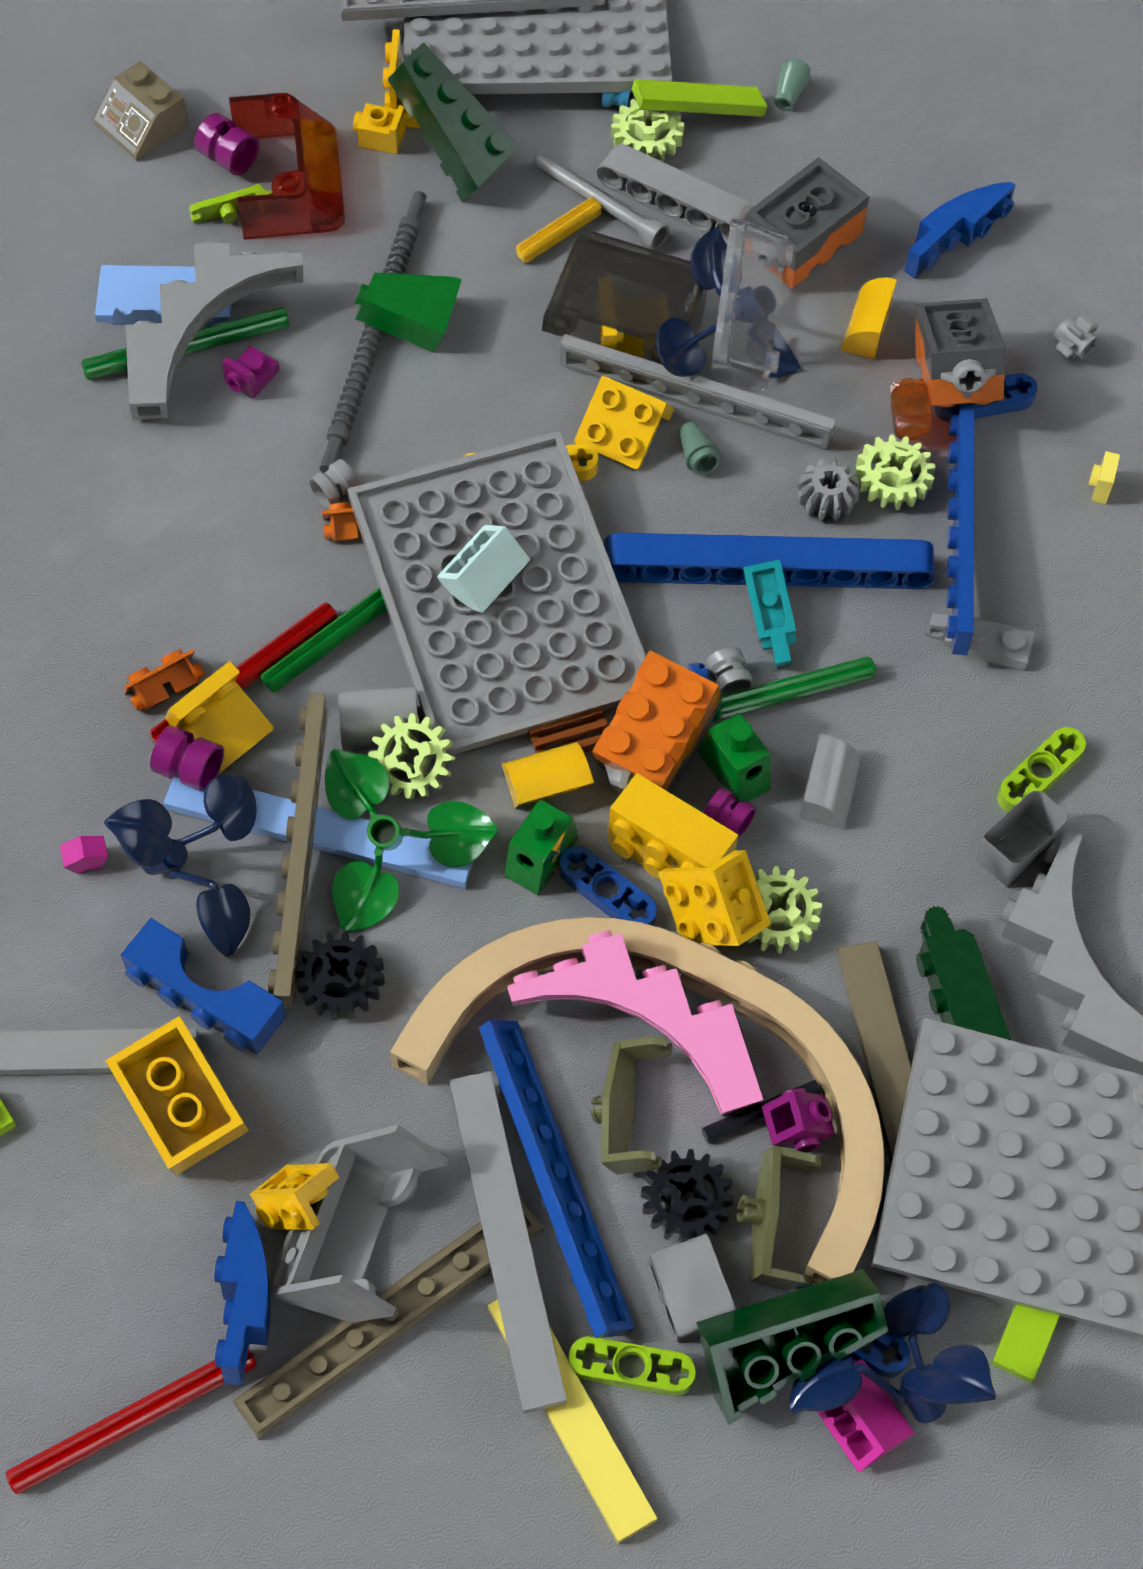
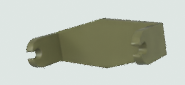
M651 1036L614 1042L602 1097H593L591 1100L593 1105L600 1104L597 1107H590L593 1120L598 1124L602 1123L601 1163L617 1175L652 1171L661 1168L662 1157L658 1156L656 1158V1152L647 1150L629 1151L636 1110V1061L671 1055L673 1044H667L666 1038Z
M773 1145L761 1155L755 1198L749 1197V1195H742L737 1210L744 1212L737 1213L736 1217L740 1223L752 1224L750 1282L796 1291L811 1286L812 1278L799 1273L771 1268L780 1208L781 1167L815 1172L817 1168L822 1167V1159L814 1154Z

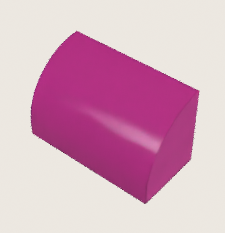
M860 1359L859 1361L854 1363V1365L858 1363H863L868 1367V1365L865 1363L863 1359ZM860 1374L862 1386L854 1399L841 1407L817 1412L858 1473L881 1460L915 1434L887 1392L862 1374Z

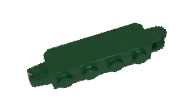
M939 906L929 907L924 916L925 920L922 921L920 927L923 934V943L919 954L916 955V963L921 977H927L931 988L929 991V1002L935 1015L939 1014L943 1023L1011 1040L974 934L965 929L955 931L952 921L948 917L949 913H946L947 910Z

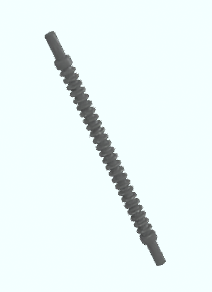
M422 191L414 192L408 212L400 220L399 230H397L396 237L393 240L394 245L391 247V252L388 255L389 260L386 261L383 273L403 274L406 271V265H408L409 258L412 255L411 250L414 248V243L417 240L416 236L421 228L419 219L427 198L426 194ZM364 324L365 329L362 331V337L359 339V345L356 348L357 353L354 354V361H352L351 369L348 371L349 377L345 380L346 385L342 388L343 393L339 397L340 401L337 403V410H335L334 418L331 420L332 425L326 434L328 444L319 467L323 473L328 471L330 464L338 460L342 446L348 443L350 431L353 428L352 423L356 420L355 415L358 413V406H360L361 398L364 396L363 390L367 387L366 382H368L369 374L372 372V366L375 363L374 358L377 357V350H379L380 342L383 340L382 335L385 332L368 324Z

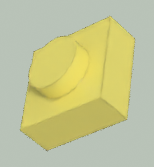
M1106 451L1101 465H1093L1088 483L1090 486H1095L1091 501L1106 504L1114 484L1120 454Z

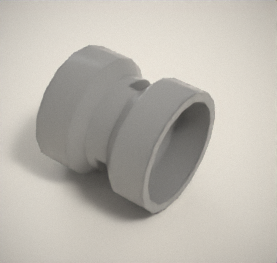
M338 459L330 464L328 471L324 473L318 472L308 479L314 496L326 509H329L330 504L339 503L342 496L348 495V488L359 486L355 473L342 459Z
M727 647L711 654L706 660L709 674L715 677V683L719 685L721 695L754 686L750 672L744 669L745 659L740 648Z

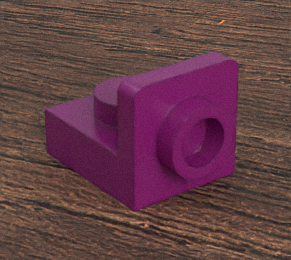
M249 346L236 361L229 357L222 361L225 383L237 393L242 392L253 399L280 371L278 361L252 346Z

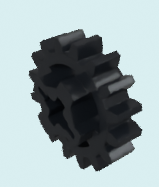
M344 931L341 939L335 940L333 934L328 932L326 943L322 944L316 939L312 940L314 949L312 953L302 950L301 958L304 964L296 965L295 968L297 977L300 978L296 981L298 992L304 993L303 1000L306 1006L316 1002L315 1010L317 1015L321 1016L328 1009L331 1010L332 1019L337 1020L340 1011H346L348 1017L352 1019L354 1018V1008L359 1006L365 1012L369 1010L368 998L379 1000L380 992L376 986L385 985V977L381 973L384 970L383 959L376 958L377 948L374 944L365 948V939L362 935L358 936L355 941H350L348 931ZM320 964L322 972L316 975L317 980L313 982L314 972ZM332 969H333L336 973H339V974H336V975L333 976V971H332ZM367 969L368 974L366 981L363 984V986H361L359 984V979L362 976H364V970ZM346 975H347V976H348V981L346 980L345 977L342 978L341 976H346Z
M689 1149L686 1158L680 1159L679 1154L674 1150L671 1151L670 1163L667 1164L662 1159L661 1168L657 1169L658 1173L654 1171L646 1172L645 1181L651 1186H643L641 1188V1198L649 1200L643 1204L642 1212L647 1215L654 1214L650 1224L652 1229H656L661 1225L665 1227L664 1239L668 1240L673 1233L680 1234V1242L687 1241L688 1235L694 1234L695 1237L703 1235L705 1230H708L713 1235H717L720 1229L717 1220L721 1222L728 1221L730 1212L724 1207L733 1205L734 1195L724 1192L731 1189L732 1180L731 1178L720 1179L724 1166L718 1164L713 1168L710 1167L709 1154L706 1153L701 1160H696L694 1150ZM678 1172H688V1173L681 1174V1175H678V1176L674 1175L675 1173H678ZM705 1180L711 1184L715 1193V1199L713 1194L707 1192L704 1184ZM687 1191L694 1193V1197H690L687 1202L680 1199V1196H684ZM659 1194L662 1195V1199L668 1201L670 1207L669 1214L663 1209L659 1200ZM695 1217L701 1218L697 1221L685 1222V1220L692 1219Z

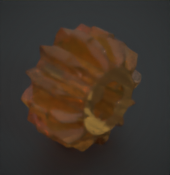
M912 377L893 382L889 390V400L896 436L900 440L905 436L909 437V440L929 436L933 427L930 396L926 382L922 378L913 379Z

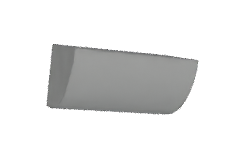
M416 687L338 692L342 751L378 749L379 745L375 744L372 738L373 736L384 737L385 733L381 728L383 723L393 728L395 727V716H401L408 723L410 713L418 715ZM412 731L417 741L420 742L419 731ZM395 740L392 742L390 748H394V747H395V745H396V741H395Z
M819 735L799 819L845 829L861 765V757L851 745L832 736Z

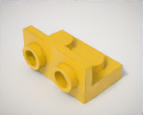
M332 1163L287 1164L251 1192L250 1196L257 1206L255 1211L258 1218L270 1229L314 1230L320 1225V1221L310 1205L323 1199L329 1192L327 1188L340 1177Z

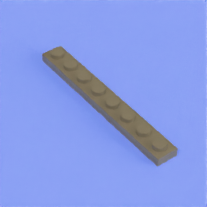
M309 693L308 707H301L299 726L300 730L305 731L303 743H297L295 752V765L300 767L299 780L293 779L291 785V803H296L295 817H288L286 838L287 840H292L290 854H284L282 861V878H287L286 892H279L277 914L278 916H283L281 930H275L273 936V954L278 955L277 969H270L268 978V992L283 1001L284 1008L295 1007L296 981L298 980L295 968L300 963L328 719V706L325 694Z

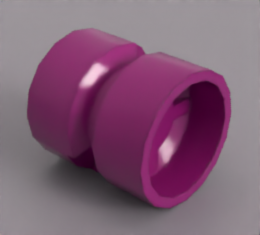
M213 113L207 116L200 124L194 140L195 149L212 161H217L218 165L233 175H241L252 166L258 155L260 145L256 136L242 127H237L233 121L221 113Z
M169 725L162 731L155 743L150 759V768L152 772L169 779L180 777L181 784L204 792L209 781L219 773L224 758V748L222 745L203 737L195 740L193 733L174 725Z

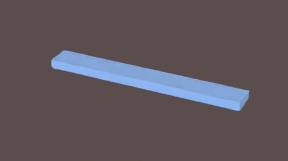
M173 777L163 802L166 810L215 822L208 816L204 808V792L181 784L180 777ZM252 790L256 800L257 814L251 832L292 843V840H287L286 828L288 817H295L296 803H291V800ZM317 807L313 849L375 865L374 850L376 846L371 843L367 836V827L370 820L363 818L347 820L335 811ZM406 836L403 837L402 843L396 849L384 851L382 867L464 889L474 864L473 861L466 866L452 868L439 863L430 853L429 844L431 838L422 839Z

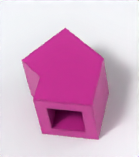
M78 836L60 845L64 868L77 874L87 870L101 869L108 859L104 836Z

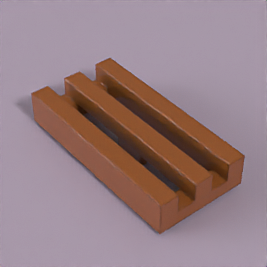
M602 708L529 729L528 735L536 754L543 752L544 747L561 742H570L577 740L578 737L600 731V735L577 741L585 753L594 749L604 729L608 727V722L603 717Z

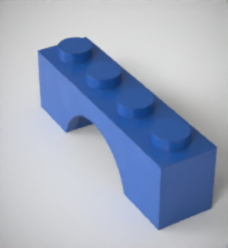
M150 918L120 955L126 968L125 975L140 987L144 988L148 984L157 990L159 998L172 1008L177 1009L180 1005L191 1012V1018L201 1027L210 1030L213 1026L222 1032L226 1042L235 1049L244 1051L247 1048L258 1055L286 1018L283 1001L250 980L238 987L223 991L208 990L196 985L185 974L189 954L183 937Z

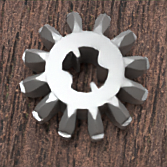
M820 459L816 467L808 465L804 470V475H801V478L798 480L799 505L806 506L807 516L818 513L820 522L826 516H830L835 522L840 518V514L849 516L853 505L859 499L858 476L851 475L850 465L840 468L836 459L831 465H827Z

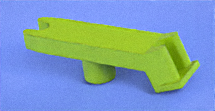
M258 183L252 187L194 203L189 206L193 223H201L222 217L225 223L230 224L238 219L237 212L258 207L262 212H266L275 204L273 191H267Z

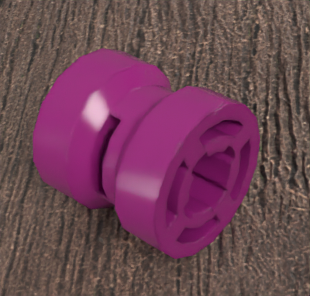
M722 786L707 804L704 814L738 834L739 839L750 825L757 808L747 801L739 802L735 799L733 792Z

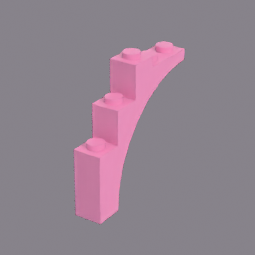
M606 930L587 937L589 943L582 945L585 962L578 964L576 958L564 960L553 965V972L538 976L537 970L522 973L513 977L514 984L507 986L513 1007L543 1000H581L607 1005L640 1018L666 1035L691 1060L707 1083L720 1115L744 1109L763 1101L732 1003L722 1006L720 1000L712 1001L698 1006V1014L692 1016L677 968L667 971L665 965L653 967L642 972L643 979L636 980L622 933L612 936L611 930Z

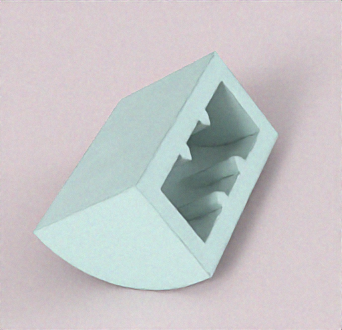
M484 525L437 578L460 602L475 611L483 613L525 567L530 558L505 526Z

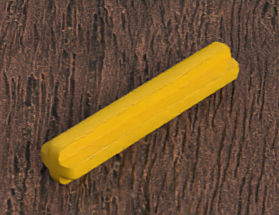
M594 197L588 198L516 246L518 258L524 263L530 262L600 216L602 213L600 202Z

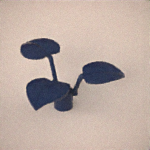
M716 227L704 234L696 243L691 254V270L695 280L705 290L715 288L719 296L739 297L735 299L732 306V315L694 336L690 325L682 319L670 318L663 322L656 335L657 352L662 365L668 372L678 377H690L697 374L706 362L705 351L698 342L737 320L741 323H751L746 330V335L750 339L745 343L744 350L750 366L757 374L765 378H776L801 369L783 336L774 325L766 321V315L773 311L775 305L772 293L764 286H757L751 290L748 286L742 289H735L740 282V269L736 258L721 235L720 228Z
M232 774L218 775L209 781L204 791V808L208 816L215 822L204 829L177 840L168 837L172 828V819L166 808L156 800H137L113 812L104 821V824L116 836L130 859L141 866L147 874L158 875L168 873L171 880L179 878L210 889L202 891L197 897L196 909L200 924L212 944L225 957L233 955L243 940L250 923V907L244 893L234 884L229 883L218 887L214 880L180 871L188 858L186 844L209 835L219 828L224 837L229 841L243 839L251 832L256 820L257 806L254 793L248 782L243 777Z
M929 1283L926 1286L919 1285L898 1294L884 1307L888 1327L886 1334L894 1338L909 1335L908 1341L917 1367L907 1371L902 1376L900 1390H897L865 1364L858 1363L854 1365V1360L851 1354L839 1361L832 1358L820 1365L815 1370L817 1374L801 1382L800 1378L796 1379L791 1389L789 1407L793 1415L802 1411L819 1412L841 1407L854 1399L862 1386L860 1374L865 1375L893 1396L897 1405L907 1403L914 1418L921 1423H929L941 1417L946 1410V1404L995 1400L996 1393L991 1379L989 1362L984 1352L976 1346L958 1345L947 1348L936 1356L933 1365H924L917 1336L918 1334L927 1335L939 1331L946 1323L950 1313L949 1298L943 1287L936 1283Z

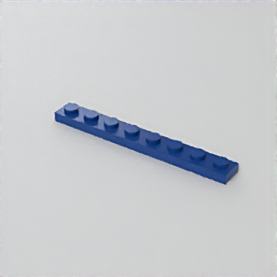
M974 403L959 404L957 414H950L948 424V436H954V442L950 441L948 463L954 464V469L949 471L947 491L953 492V498H949L947 508V520H953V526H949L947 549H953V556L949 555L946 576L947 578H953V585L948 586L946 608H952V616L948 615L946 638L952 639V654L968 655L974 634Z
M489 1020L479 1027L485 1043V1049L490 1056L499 1080V1087L505 1096L513 1118V1124L518 1131L527 1155L528 1164L533 1171L541 1192L542 1201L549 1213L556 1232L557 1241L562 1248L571 1272L572 1281L577 1288L585 1309L587 1321L592 1328L595 1338L624 1336L635 1329L633 1320L518 1021Z

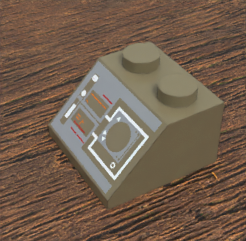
M141 61L113 79L93 119L94 124L136 161L189 126L184 98Z

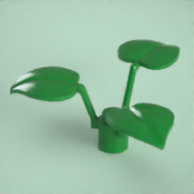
M333 749L329 754L325 768V790L328 802L338 815L347 820L358 819L368 810L371 821L367 827V836L371 843L376 846L374 850V868L366 862L354 861L343 866L334 877L331 891L332 900L341 928L344 931L363 930L381 922L393 911L399 899V882L392 874L380 871L383 865L384 851L396 849L402 843L403 837L431 838L429 849L432 856L444 866L457 868L472 863L483 853L497 834L498 829L495 823L487 814L472 805L459 801H448L436 805L429 811L427 823L430 831L402 828L391 816L378 815L373 806L384 801L389 792L390 779L385 767L370 756Z

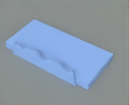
M101 265L95 310L96 322H112V325L135 324L138 321L162 323L160 284H168L174 280L194 283L196 282L195 267ZM232 304L225 307L204 326L229 321Z

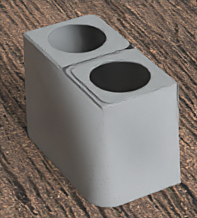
M1041 791L1030 792L984 834L977 862L998 881L1008 887L1051 847L1054 840L1057 841L1067 820L1066 812ZM1024 827H1033L1040 831L1043 836V844L1033 852L1023 850L1016 842L1017 832ZM1000 851L1011 853L1016 858L1017 863L1010 861Z
M707 1234L650 1254L648 1266L677 1343L699 1336L696 1322L736 1310Z

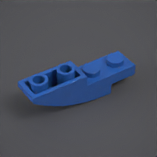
M1009 181L977 188L944 203L932 211L919 223L916 241L909 249L904 272L916 279L925 269L931 270L938 262L940 255L946 250L951 251L959 241L969 247L978 237L984 238L991 230L993 223L999 218L1004 219L1014 206L1012 198L1016 185Z
M236 1201L233 1217L226 1216L224 1221L222 1239L223 1243H227L225 1256L217 1257L214 1272V1281L220 1283L223 1299L226 1300L223 1323L228 1325L226 1340L219 1339L217 1343L215 1366L221 1367L224 1384L242 1386L250 1344L268 1346L271 1323V1296L267 1265L259 1232L245 1202Z

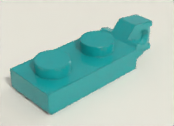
M778 559L743 567L758 640L761 642L762 649H772L776 668L790 666L791 657L788 645L796 644V627L781 561Z

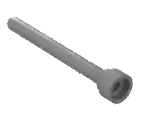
M538 155L535 157L534 164L537 168L586 199L594 197L600 202L603 210L638 231V236L641 237V241L645 245L656 250L665 242L669 233V226L657 218H642L546 156Z

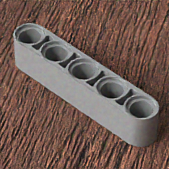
M624 144L615 145L596 171L599 181L604 186L705 234L719 227L726 244L734 246L740 244L743 240L746 212L754 206L740 197Z

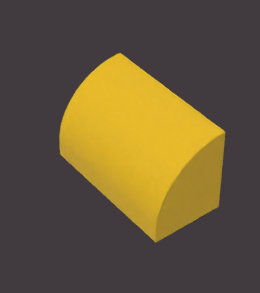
M877 278L868 281L861 287L841 351L875 360L892 306L897 279Z
M577 742L501 763L515 808L586 788L594 783L585 754Z

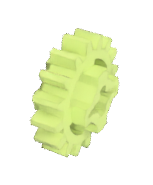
M632 99L630 100V108L621 105L619 114L613 115L611 138L614 139V146L624 144L651 157H657L660 161H665V153L674 156L676 147L682 146L684 122H681L680 112L641 110L637 101Z
M890 434L888 442H884L880 437L875 438L874 447L865 444L863 453L858 454L855 475L858 476L860 481L859 491L869 490L867 500L871 502L876 498L881 499L882 508H885L888 502H892L896 510H900L902 502H906L910 507H913L916 497L924 500L927 491L932 488L935 464L929 463L931 453H920L922 444L918 442L913 446L909 445V437L907 436L901 442L896 441L894 434ZM877 461L875 469L872 470L871 466ZM918 473V479L913 483L914 475Z
M410 713L408 723L401 716H395V727L392 728L384 723L381 725L385 733L383 738L373 736L372 741L379 745L378 751L368 752V756L377 759L388 772L390 784H392L390 794L398 796L404 789L405 798L414 799L415 792L418 790L422 797H428V787L430 785L436 789H441L443 786L439 777L441 775L450 777L452 774L445 768L446 762L455 761L454 756L446 754V749L454 744L449 739H441L446 731L444 727L438 726L433 730L431 729L433 726V719L425 717L421 724H419V717L416 714ZM412 731L423 732L432 741L420 743ZM395 740L396 745L392 753L388 755L389 748ZM409 749L419 752V755L414 758V765L405 762V758L410 755ZM436 758L435 765L432 771L428 774L427 769L431 763V760ZM405 771L412 783L399 780L392 772Z
M774 866L772 875L769 876L762 869H759L757 872L756 882L771 925L747 940V942L751 943L759 939L761 941L760 950L765 951L769 944L775 945L777 954L782 953L784 944H788L793 951L798 950L799 938L808 943L813 933L811 930L818 929L820 918L817 916L821 914L822 903L814 902L817 900L818 890L817 888L806 889L809 880L806 876L799 881L795 880L794 869H790L786 876L780 875L778 866ZM799 901L804 910L803 918L800 916L801 911L796 907Z

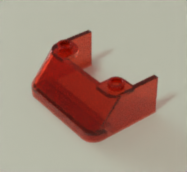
M288 93L229 97L232 121L237 127L244 128L258 139L295 136L298 170L285 171L276 175L271 184L272 194L237 197L244 240L324 233L341 228L345 222V211L335 126Z

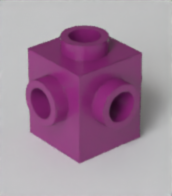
M797 1088L783 1093L781 1097L762 1106L772 1146L793 1148L807 1153L820 1148L821 1141L835 1135L831 1121L832 1112L824 1095L808 1093L803 1088Z

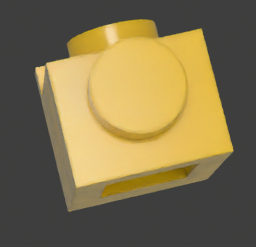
M366 103L363 112L356 111L353 120V131L357 132L358 147L398 154L406 132L405 107L398 105L397 109Z

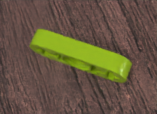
M1062 727L1056 730L1002 781L997 794L999 806L1004 811L1009 812L1030 792L1041 791L1046 793L1080 761L1086 748V740L1083 734L1072 727ZM1071 743L1074 746L1073 749L1065 750L1058 759L1055 755L1060 745ZM1035 763L1046 764L1050 767L1052 775L1048 778H1040L1032 772L1031 766ZM1025 781L1028 786L1023 796H1018L1015 799L1009 796L1010 791L1017 792Z
M591 1336L582 1337L575 1341L569 1351L570 1365L578 1378L583 1381L668 1396H681L691 1389L695 1380V1365L692 1359L682 1352ZM586 1349H593L594 1356L597 1359L608 1360V1351L616 1352L612 1362V1374L605 1373L607 1364L593 1362L591 1369L583 1368V1361L577 1359L576 1356L584 1355ZM627 1355L638 1356L644 1363V1372L636 1378L624 1376L619 1369V1363L622 1358ZM652 1359L659 1360L657 1369L671 1370L672 1364L681 1365V1372L688 1374V1378H680L679 1383L674 1385L670 1383L669 1375L656 1372V1382L648 1381L652 1369Z

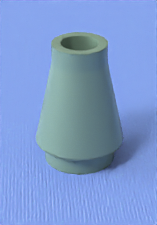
M790 58L780 66L777 93L774 104L779 109L784 111L792 110L796 100L810 82L811 69L805 61L798 58Z
M688 422L682 425L678 435L681 438L688 469L698 475H706L713 472L720 464L719 448L704 434L697 423Z

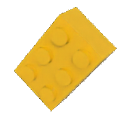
M636 773L610 807L608 844L619 856L625 859L632 858L642 864L644 869L656 879H660L659 872L665 868H707L736 850L738 834Z
M180 1016L105 1060L166 1166L175 1176L249 1132L248 1127Z

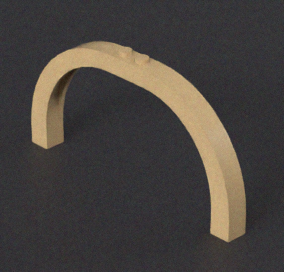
M584 917L561 919L509 933L469 955L444 975L424 997L390 1051L393 1068L428 1085L464 1026L489 1001L508 989V985L514 984L513 977L537 970L538 974L554 970V964L576 958L578 964L585 962L582 945L589 943L587 937L606 930H611L612 936L622 933L633 968L642 971L665 965L667 971L677 968L682 987L711 1001L720 1000L722 1006L732 1003L735 1013L765 1028L795 1053L810 1071L825 1096L832 1112L840 1150L839 1186L832 1215L813 1252L804 1275L811 1277L812 1283L818 1284L854 1272L874 1227L882 1196L884 1148L879 1115L871 1090L860 1066L839 1035L809 1004L787 988L758 973L757 969L751 964L741 960L735 962L721 955L717 948L708 943L698 944L666 929L616 918Z

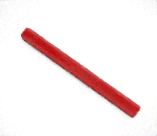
M327 602L322 603L236 666L240 673L235 682L242 690L259 679L263 672L337 619V613L334 608ZM166 719L150 730L149 734L154 743H156L162 731L170 725Z
M250 1348L245 1373L256 1366V1360ZM215 1360L10 1468L6 1472V1479L11 1490L15 1494H20L224 1385L221 1367H216Z

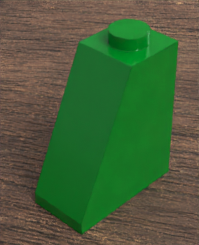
M374 273L369 284L365 285L362 283L358 290L354 303L360 306L355 319L434 353L445 334L462 279L452 276Z

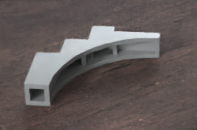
M208 240L203 243L194 244L196 282L188 283L183 280H174L168 284H160L162 323L138 321L135 324L125 325L129 406L132 420L169 418L170 390L176 368L186 348L197 333L225 307L249 294L278 285L303 282L302 252L293 253L289 250H281L272 254L243 252L239 255H231L230 242L221 243L216 240Z
M1067 830L1062 843L1053 841L1044 862L1051 864L1048 874L1045 875L1039 872L1032 889L1028 890L1023 887L1017 901L1009 898L1000 920L1007 923L1001 937L1039 953L1030 971L1031 974L1037 976L1031 990L1069 1007L1060 1027L1067 1030L1062 1045L1105 1065L1143 1075V1016L1127 1004L1101 975L1084 945L1076 922L1072 882L1074 861L1082 835Z

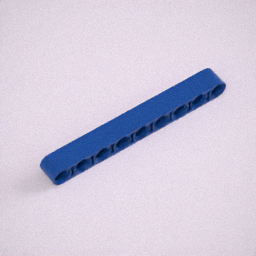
M614 533L608 535L604 540V547L618 582L746 585L743 567L778 559L781 561L786 586L923 589L933 585L936 581L934 547L931 542L918 539Z

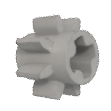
M1080 315L1077 320L1073 316L1066 318L1055 331L1054 337L1060 341L1055 349L1066 359L1070 358L1073 360L1076 356L1084 359L1098 344L1099 338L1093 334L1098 326L1086 316Z

